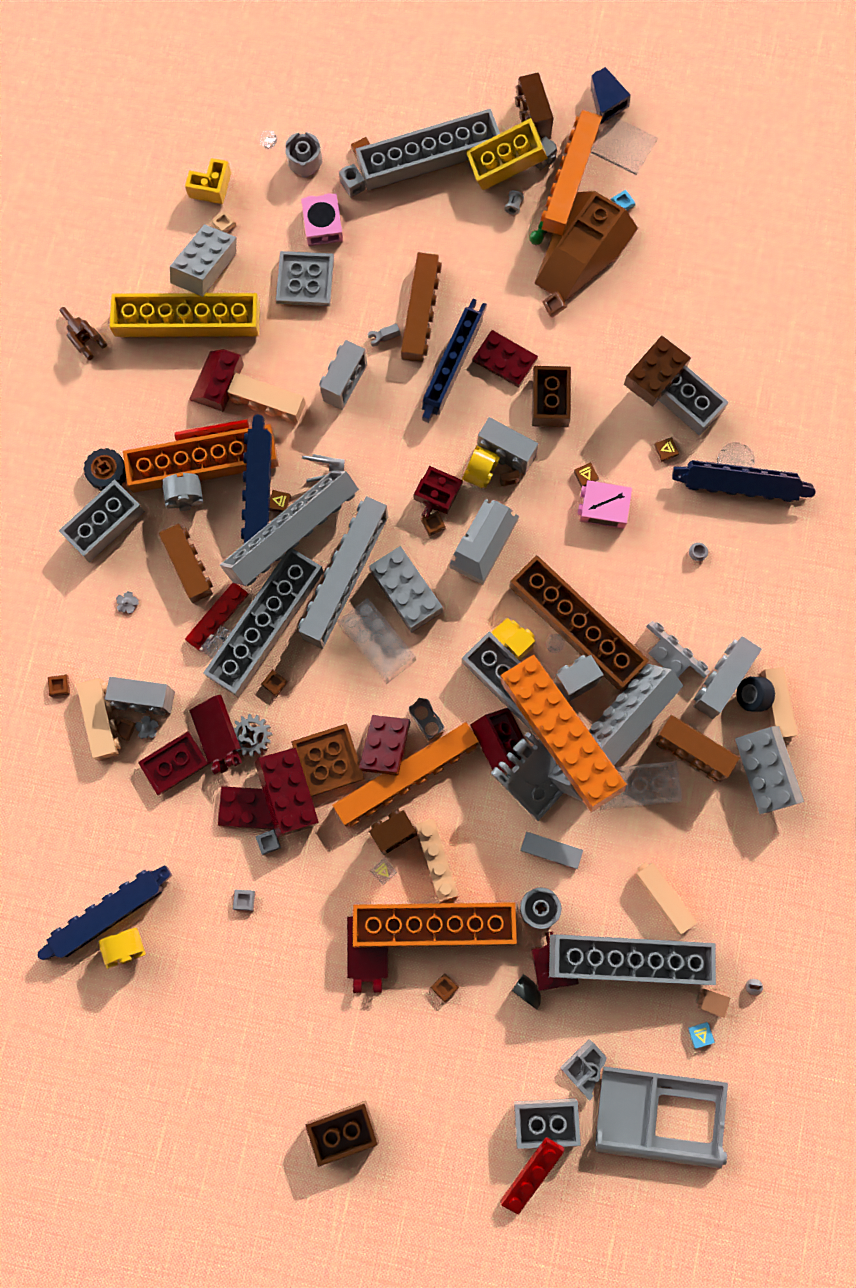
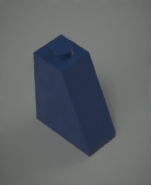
M606 67L597 70L591 75L590 88L596 112L602 116L600 123L602 124L629 107L631 94Z

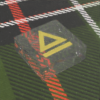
M385 857L370 870L383 886L398 873Z

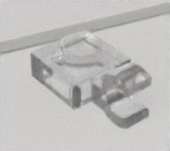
M221 626L217 630L216 637L210 634L200 650L213 659L231 631Z

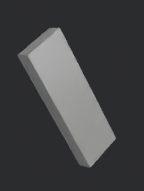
M527 831L520 850L574 869H578L583 853L582 849Z

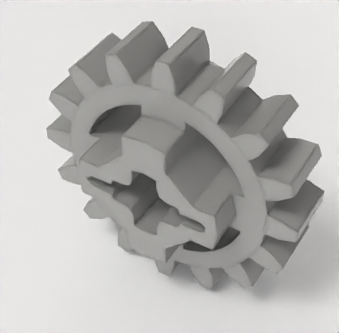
M248 714V719L241 716L240 723L235 720L237 726L234 728L241 747L237 752L243 750V756H246L248 752L251 757H254V752L261 755L262 748L264 750L268 749L265 746L266 743L271 744V740L268 737L273 736V734L267 731L271 727L270 725H265V719L259 721V715H256L254 719L251 714ZM249 723L258 724L260 727H252ZM243 727L242 734L239 735V732H240L241 728ZM248 729L253 733L254 742L248 737ZM263 736V740L259 744L260 737ZM242 744H251L253 748H246Z

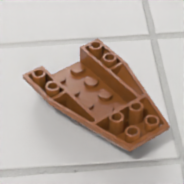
M596 191L578 192L563 236L555 233L552 235L535 284L550 294L558 291L564 302H566L618 258L638 230L637 225L627 210Z

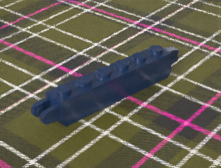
M473 298L469 307H465L424 395L422 421L430 423L433 415H440L483 322V315L487 308L486 303H482L479 311L474 310L477 300Z
M261 414L254 415L252 429H248V433L244 434V444H247V452H244L243 462L247 463V471H243V482L246 483V490L242 491V501L245 502V509H242V520L245 521V528H241V539H244V544L269 524L272 434L269 430H265V418Z
M696 460L690 461L687 467H673L672 480L685 483L686 487L691 490L707 489V491L712 493L723 491L729 495L739 493L747 497L763 496V498L768 500L780 498L786 502L799 501L800 497L810 498L816 494L813 484L802 481L798 473Z
M164 865L154 871L143 870L135 875V880L121 884L118 887L119 891L114 894L111 892L105 895L101 903L98 905L93 904L84 910L85 914L80 917L77 915L67 921V926L64 928L59 927L50 933L51 937L46 939L48 944L38 951V958L49 960L54 956L60 958L69 957L163 892L162 885L172 876L169 868Z

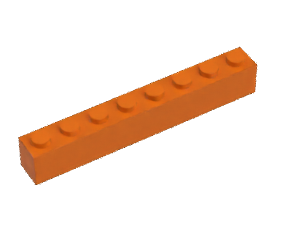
M582 110L580 117L576 116L573 126L576 129H572L569 137L571 143L567 142L564 152L567 155L562 156L559 166L562 169H558L555 177L557 183H553L550 194L553 195L552 197L548 196L545 207L548 210H544L541 217L543 222L542 230L563 236L602 119L601 115Z
M467 722L402 761L399 775L381 774L332 806L343 824L353 827L360 822L359 818L362 816H371L378 811L376 809L378 806L390 804L394 801V796L399 793L402 796L411 790L410 786L415 783L420 785L427 780L426 776L431 773L434 775L444 770L443 766L447 763L452 765L461 759L460 755L463 753L470 754L475 751L479 741Z

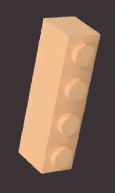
M235 373L227 391L232 402L239 405L243 403L253 410H263L270 416H280L287 422L294 421L298 423L306 404L305 398L302 395Z
M100 678L77 683L92 758L98 761L120 755L121 742L119 737L116 738V721L112 719L111 715L113 706H110L111 703L105 700L107 683Z
M435 819L415 824L439 902L457 897V889Z

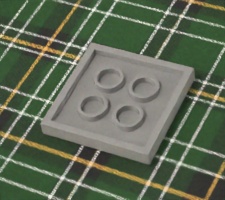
M280 251L276 303L330 306L334 254Z

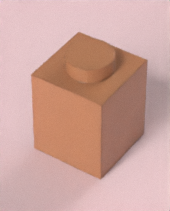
M703 989L702 992L698 993L696 999L698 1009L725 1018L730 997L707 989Z

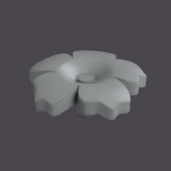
M129 591L124 593L123 596L118 595L116 597V603L119 604L116 608L119 612L125 613L127 611L128 614L133 613L136 609L134 606L139 604V600Z
M144 716L141 722H136L135 727L139 732L138 736L143 739L148 738V735L151 738L155 737L157 733L156 728L159 725L158 721L151 720L150 716Z

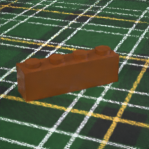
M177 524L159 532L190 601L194 603L213 594L211 588L214 586L209 576L205 577L203 573L206 569L202 561H198L195 556L198 552L194 544L190 545L188 541L191 537L187 529Z

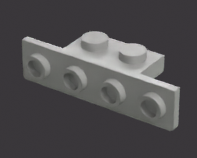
M651 621L646 626L660 639L648 654L664 668L672 669L677 677L689 666L704 678L710 673L708 666L703 661L695 659L693 657L694 654L688 648H683L678 644L679 641L675 636H669L660 623Z

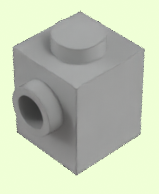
M546 136L541 139L548 159L535 165L540 171L556 160L557 146Z

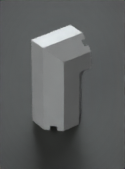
M485 499L466 536L462 537L453 554L456 557L455 561L451 559L450 562L451 569L482 585L485 583L519 519L517 514L515 516L511 514L513 510L495 500L488 503V499Z

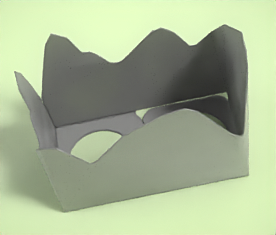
M419 697L413 705L409 706V713L428 741L445 731L444 725L433 711L428 699L424 700V698ZM423 706L427 708L428 716L425 719L420 720L416 718L415 709L417 707ZM430 722L436 723L439 727L438 733L433 736L428 735L425 731V726Z

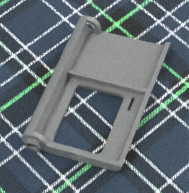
M604 1066L595 1151L722 1169L723 1165L727 1163V1152L723 1151L722 1146L728 1083ZM670 1095L714 1101L716 1106L712 1141L705 1143L657 1136L655 1130L659 1096Z

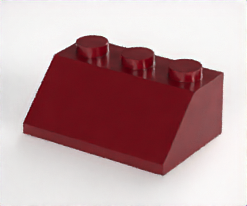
M225 349L210 351L189 400L224 412L229 401L227 391L235 373L240 374L244 366L241 355Z
M508 708L486 714L470 724L492 771L497 767L504 774L506 773L498 765L500 762L506 763L511 770L515 767V764L507 757L509 752L517 757L519 761L522 759L513 748L521 739L525 740Z

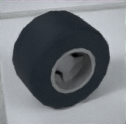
M750 676L744 678L737 687V701L746 711H766L775 700L774 686L771 681L764 677Z

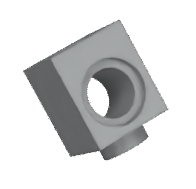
M355 164L345 166L339 171L340 182L350 198L366 190L365 180Z

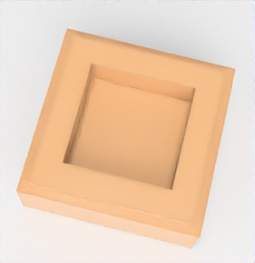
M225 210L211 220L212 225L216 229L228 233L237 226L236 222Z

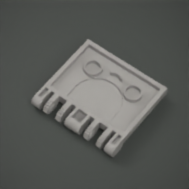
M527 732L525 736L534 744L533 747L527 741L521 739L514 746L513 750L522 759L519 761L517 757L509 752L507 757L515 764V767L511 770L506 763L500 762L498 765L507 775L505 776L497 767L491 772V775L506 788L534 819L539 821L560 798L563 792L548 777L553 768L558 764L540 739L537 740L532 733Z

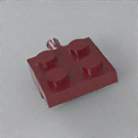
M429 466L413 494V500L426 506L421 516L428 519L432 510L448 514L463 484V480Z
M545 932L547 945L531 949L538 991L578 985L579 981L577 978L549 977L550 937L549 932Z

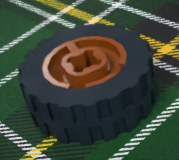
M100 448L97 451H93L84 462L83 470L85 477L94 488L100 491L105 489L114 479L121 486L126 480L124 460L113 449Z

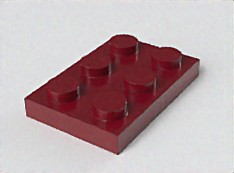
M491 330L472 361L519 388L538 360V356Z
M372 715L359 769L365 772L399 775L411 723L410 720Z
M189 731L138 762L158 796L209 765Z
M221 786L217 826L274 829L263 789Z

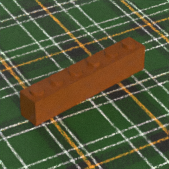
M417 253L401 348V359L423 362L424 356L428 355L429 345H426V341L431 337L429 323H433L434 312L431 310L432 306H436L437 295H434L435 289L438 290L439 288L437 274L441 273L442 262H439V255Z

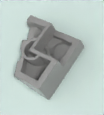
M588 1039L560 1069L590 1101L593 1098L592 1092L595 1083L599 1081L601 1076L600 1070L604 1067L607 1057L594 1042Z

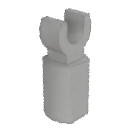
M397 323L379 329L378 332L370 331L367 333L368 338H376L371 341V346H377L380 341L384 342L401 336Z

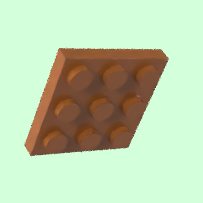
M347 723L291 741L293 748L297 749L311 797L365 780L363 772L359 769L360 763Z

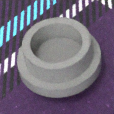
M694 543L689 549V555L694 561H703L708 555V548L703 543Z

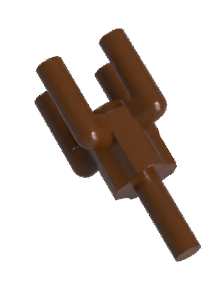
M65 307L60 308V313L68 323L66 327L69 331L67 333L68 339L80 353H83L87 360L94 358V355L85 345V342L90 337L102 349L107 347L105 340L86 320H82L80 317L74 318Z

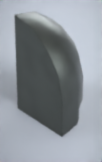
M522 974L512 988V991L538 1010L541 1003V993L538 991V986L525 974Z

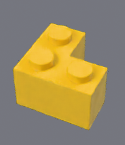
M211 158L207 174L189 170L185 183L188 197L223 204L232 174L229 162Z
M508 617L491 632L519 661L533 649L535 644L534 634L529 629L520 628L516 621H511Z

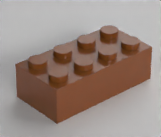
M670 715L664 721L653 739L659 748L670 750L675 758L680 761L686 760L690 763L689 766L696 771L701 770L707 774L706 777L714 782H721L727 779L740 759L739 756L673 715Z

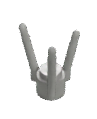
M316 454L302 456V459L328 463L329 471H344L345 459ZM326 475L306 479V482L319 481Z

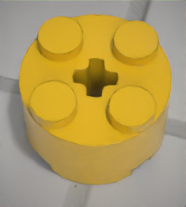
M476 445L461 480L479 488H486L493 475L490 471H494L500 457L496 453Z
M132 928L98 941L106 969L117 966L118 962L121 965L133 961V956L134 959L146 955L137 928Z

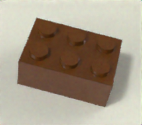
M539 72L518 77V85L515 86L517 96L514 99L516 107L520 109L519 116L521 122L531 118L540 139L545 136L551 139L554 117Z
M661 335L626 375L623 385L653 407L688 367L691 357Z
M534 366L532 374V426L569 427L571 419V366Z
M397 809L388 815V820L384 822L379 820L371 825L372 829L369 833L383 855L417 836V831L404 810L400 812Z
M366 1100L315 1118L305 1124L318 1167L379 1144V1138Z

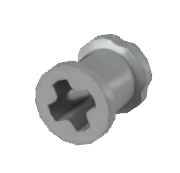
M511 190L508 194L509 200L504 210L511 215H517L520 212L519 206L524 199V195L517 190Z

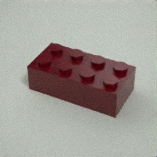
M292 748L258 757L255 761V766L276 836L281 837L316 826L319 821L297 749Z

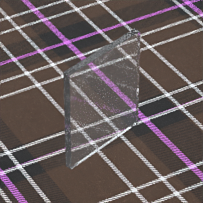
M614 116L608 120L592 147L591 153L637 175L654 144L657 142L658 137Z

